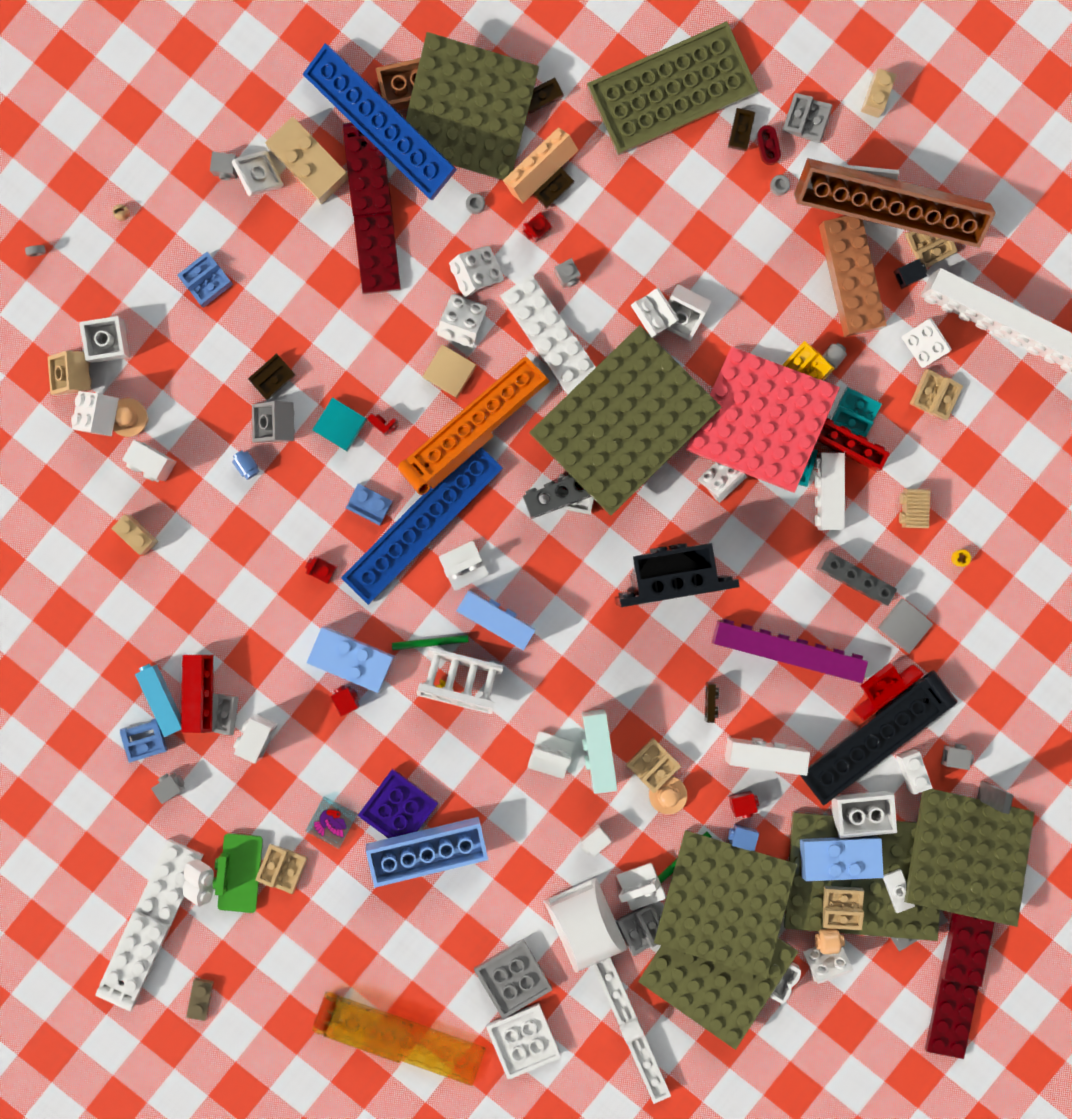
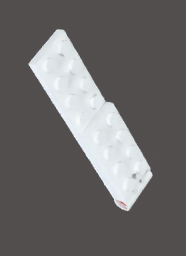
M532 274L500 295L566 395H568L596 368L577 338L573 336Z
M171 839L167 840L95 996L125 1010L132 1011L184 899L185 865L187 862L196 859L201 861L204 854Z

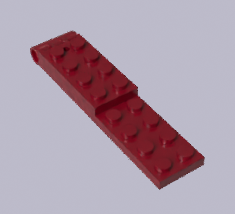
M351 122L343 123L362 293L364 295L400 291L401 285L386 156Z
M952 913L925 1045L926 1052L964 1059L978 988L982 987L995 922Z

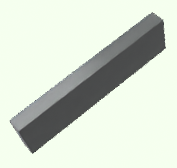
M981 781L977 799L1002 813L1009 814L1014 796L988 782Z

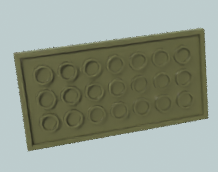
M727 21L587 83L590 94L618 155L758 93L756 84Z

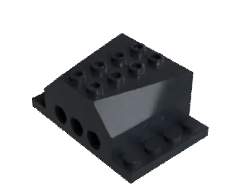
M687 543L670 545L668 550L667 547L652 548L650 553L633 556L634 570L630 575L633 592L618 593L619 597H615V603L619 607H627L740 587L739 579H733V576L717 575L712 543L687 546Z

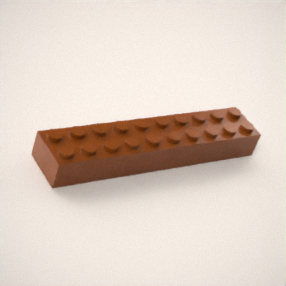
M810 158L806 160L794 192L797 204L980 248L996 214L991 203Z

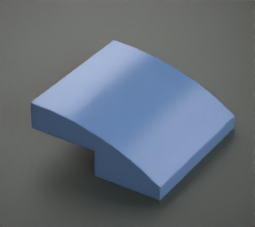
M208 252L204 253L177 275L203 308L233 285Z

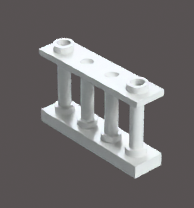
M429 647L427 657H431L432 662L426 682L424 684L419 683L417 696L492 714L495 702L491 701L490 695L495 675H502L504 666L500 665L497 661L487 662L447 652L441 647ZM440 660L451 662L446 684L443 688H438L434 685ZM458 665L470 667L464 692L461 693L454 692L452 689ZM477 669L488 672L483 695L480 698L474 697L471 694Z

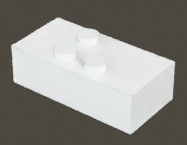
M727 737L724 760L729 765L807 776L810 752L803 747L788 746L776 742L774 744L763 741L764 739L752 737V740Z

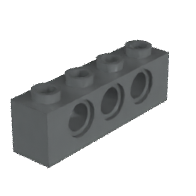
M567 475L561 478V482L556 484L554 481L544 484L542 489L532 488L527 490L526 495H523V499L530 518L534 519L591 496L585 490H578L575 487L577 481L571 475ZM559 488H566L568 495L560 497L557 494V490ZM541 495H548L550 501L547 504H542L539 501Z
M831 552L824 553L816 568L884 606H889L897 591L895 587Z

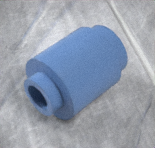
M241 450L233 456V465L246 480L251 479L260 472L258 465L248 451L243 452Z

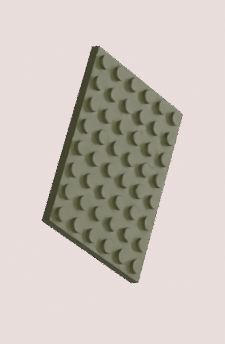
M639 325L550 411L529 434L611 516L722 407Z
M792 812L789 862L796 863L797 868L785 909V929L808 931L825 929L823 928L824 886L859 887L864 889L862 930L838 929L840 933L938 941L940 910L915 905L913 908L896 913L883 878L805 881L801 876L800 839L839 837L833 815ZM896 821L897 833L872 836L882 839L883 875L901 869L907 884L917 822Z

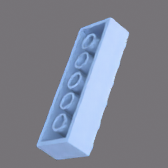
M479 817L366 844V854L374 888L488 860Z

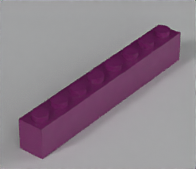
M723 619L722 622L717 621L712 639L713 644L863 684L868 661L863 660L862 655L852 653V656L844 655L845 651L836 648L832 652L826 650L827 646L815 643V647L807 645L808 641L797 638L795 642L789 640L790 636L778 634V637L771 635V631L761 628L757 632L752 630L753 626L741 624V627H738L731 620Z

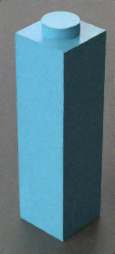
M147 664L139 668L140 672L136 673L135 676L164 737L181 730L182 716L158 665L151 666Z

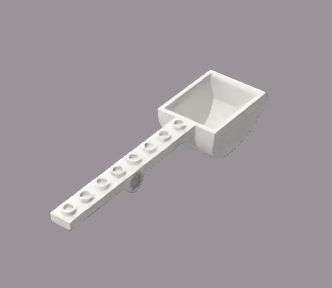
M597 878L544 900L574 972H579L593 965L653 1104L671 1097L611 957L626 951L627 946Z

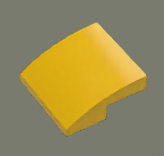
M806 341L782 365L822 381L835 369Z

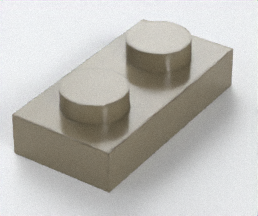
M200 978L193 980L186 1018L206 1021L214 981Z

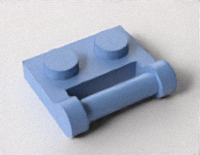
M156 718L152 719L149 723L129 729L126 727L120 729L121 739L129 763L168 751ZM152 729L155 735L130 741V736Z

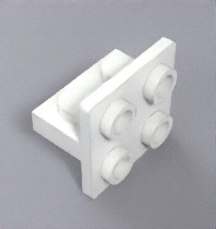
M659 288L654 289L647 296L631 304V307L651 338L657 337L679 320Z
M931 318L902 336L903 341L922 368L952 350Z
M716 462L698 478V481L720 503L747 476L743 472Z
M473 541L439 556L446 577L449 578L455 591L489 575Z
M539 731L530 756L528 768L563 779L567 767L570 765L575 743Z
M652 863L617 875L622 888L619 898L621 903L627 901L631 910L666 898Z
M816 947L803 951L812 978L817 984L853 971V967L843 947H841V951L838 954H822Z

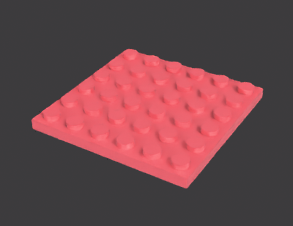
M731 346L710 394L722 408L690 438L686 451L795 493L840 387Z

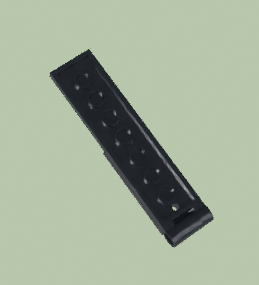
M934 670L930 671L860 724L858 729L811 764L808 767L807 776H800L824 806L948 709L952 708L958 701Z

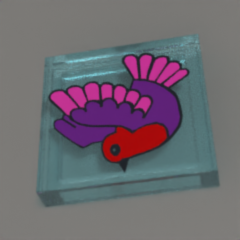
M324 796L305 831L339 849L357 813Z

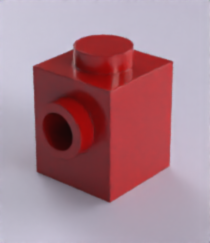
M344 685L334 689L335 693L331 695V698L340 717L360 707L357 701L359 696L355 689H351L350 686L345 688Z
M751 791L728 796L735 818L741 816L742 818H749L754 816L753 813L758 812L759 800L757 795H754Z

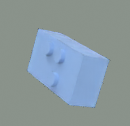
M469 590L456 611L524 651L535 632V628L516 618L517 614L507 608L504 611L499 608L501 604L495 600L490 599V601H487Z
M324 626L321 627L307 664L379 693L395 656Z
M877 836L841 839L839 837L800 839L801 876L805 881L884 878L882 839Z

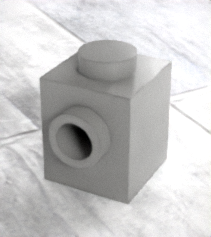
M212 152L210 172L213 176H219V179L222 180L237 179V172L232 164L233 159L237 158L235 154Z
M572 258L554 268V272L563 288L567 286L570 288L579 282L581 274Z
M955 743V746L944 745L941 764L947 767L970 770L974 756L971 750L966 749V745Z
M166 773L157 779L159 783L151 788L160 803L163 804L183 791L185 783L179 775L173 773L169 776Z

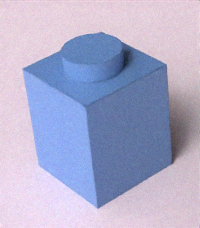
M734 824L728 833L730 844L745 850L755 851L759 832L752 828Z

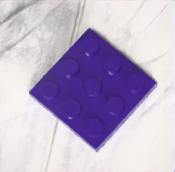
M392 768L357 816L387 838L417 832L438 805V802Z

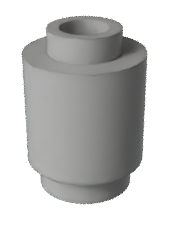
M839 343L831 344L822 356L836 370L847 356L846 348Z

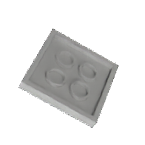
M524 939L474 967L475 973L502 1019L552 991V986Z

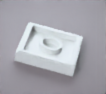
M267 150L235 158L232 161L249 197L282 188L284 185Z

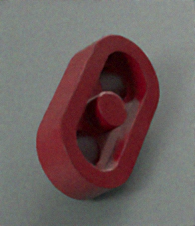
M765 125L757 133V143L762 161L767 165H774L781 157L780 145L776 130L770 125ZM764 134H767L769 136L768 140H765L763 138ZM767 153H772L773 158H768Z

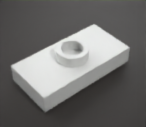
M898 869L883 875V880L895 912L899 913L915 907L914 904L904 902L907 884L902 870Z

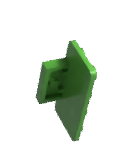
M227 833L224 836L223 853L215 860L214 868L217 870V877H214L213 889H215V895H218L217 907L219 910L254 913L256 911L259 882L255 881L261 866L263 838L261 836Z

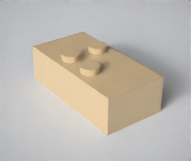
M293 116L265 142L268 149L321 205L349 179L347 172Z

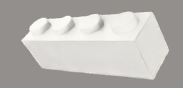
M820 453L815 458V469H818V476L815 477V488H818V496H815V507H818V515H815V526H818V530H845V453Z

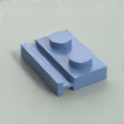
M357 484L346 509L380 526L393 501Z

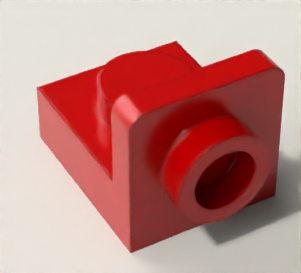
M539 212L530 221L523 223L524 230L522 232L528 240L532 239L536 242L552 229V225Z
M371 413L367 418L385 436L388 433L391 435L398 427L396 425L398 421L395 418L387 425H385L387 421L379 414L375 416Z
M314 556L313 559L310 558L305 566L307 569L306 574L326 584L330 582L337 568L335 565L317 556Z

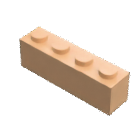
M558 127L503 182L511 194L524 203L579 150L570 135Z

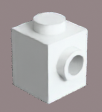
M597 824L581 838V847L586 854L591 853L594 857L611 843V839L600 825Z

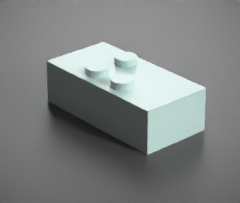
M604 709L582 712L585 739H582L583 749L584 751L587 750L588 754L584 756L586 769L590 770L593 792L598 794L617 791L607 714Z

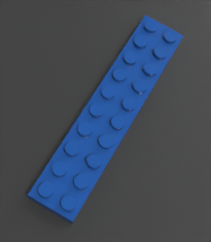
M326 43L323 45L302 75L430 200H434L457 169L335 50Z
M481 447L435 488H430L426 494H423L341 579L369 605L503 468Z

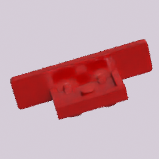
M891 663L887 664L860 685L868 699L854 708L853 711L863 721L910 685L918 681L924 675L923 672L915 665H911L899 674Z

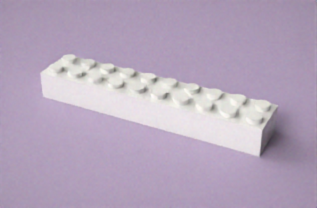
M942 268L929 276L920 295L925 298L924 301L933 305L937 304L941 306L943 311L953 312L959 315L958 317L961 320H970L976 323V327L982 330L988 329L993 332L994 336L998 338L1004 337L1010 340V344L1017 347L1022 346L1027 349L1028 353L1044 357L1046 362L1056 363L1061 366L1062 370L1072 372L1071 332Z

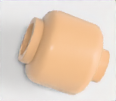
M820 929L818 934H815L816 948L822 954H838L841 951V947L845 946L844 935H840L838 929Z

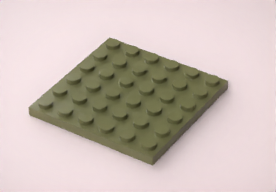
M427 32L406 120L453 166L504 180L514 169L540 66Z
M935 789L923 791L904 902L1018 927L1035 812L1011 807L1010 813L1006 814L981 802L980 799Z
M685 830L654 943L767 979L797 864L756 851L738 848L730 843Z
M778 937L766 979L661 945L638 982L736 1050L799 951Z

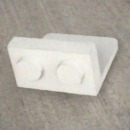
M489 246L461 253L449 262L451 272L454 274L459 290L464 298L471 296L481 288L500 283L504 280L503 274Z
M455 294L451 295L440 319L437 335L473 348L487 307Z

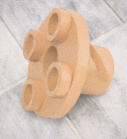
M131 398L118 400L113 431L124 437H133L140 434L149 421L145 407L139 401Z
M671 776L655 793L649 789V800L658 812L674 814L680 811L686 804L687 790L681 780Z

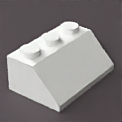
M889 791L837 795L831 800L832 814L840 839L897 833L894 794Z

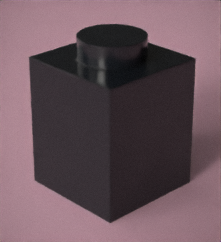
M920 259L894 271L901 289L927 277L926 266L923 262L921 263Z

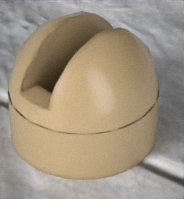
M118 204L114 206L113 215L116 219L124 221L129 217L130 212L125 205Z

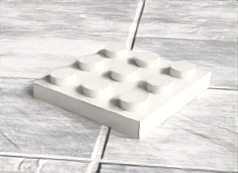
M540 1003L517 1011L504 1019L500 1018L486 1024L487 1031L508 1080L561 1058Z

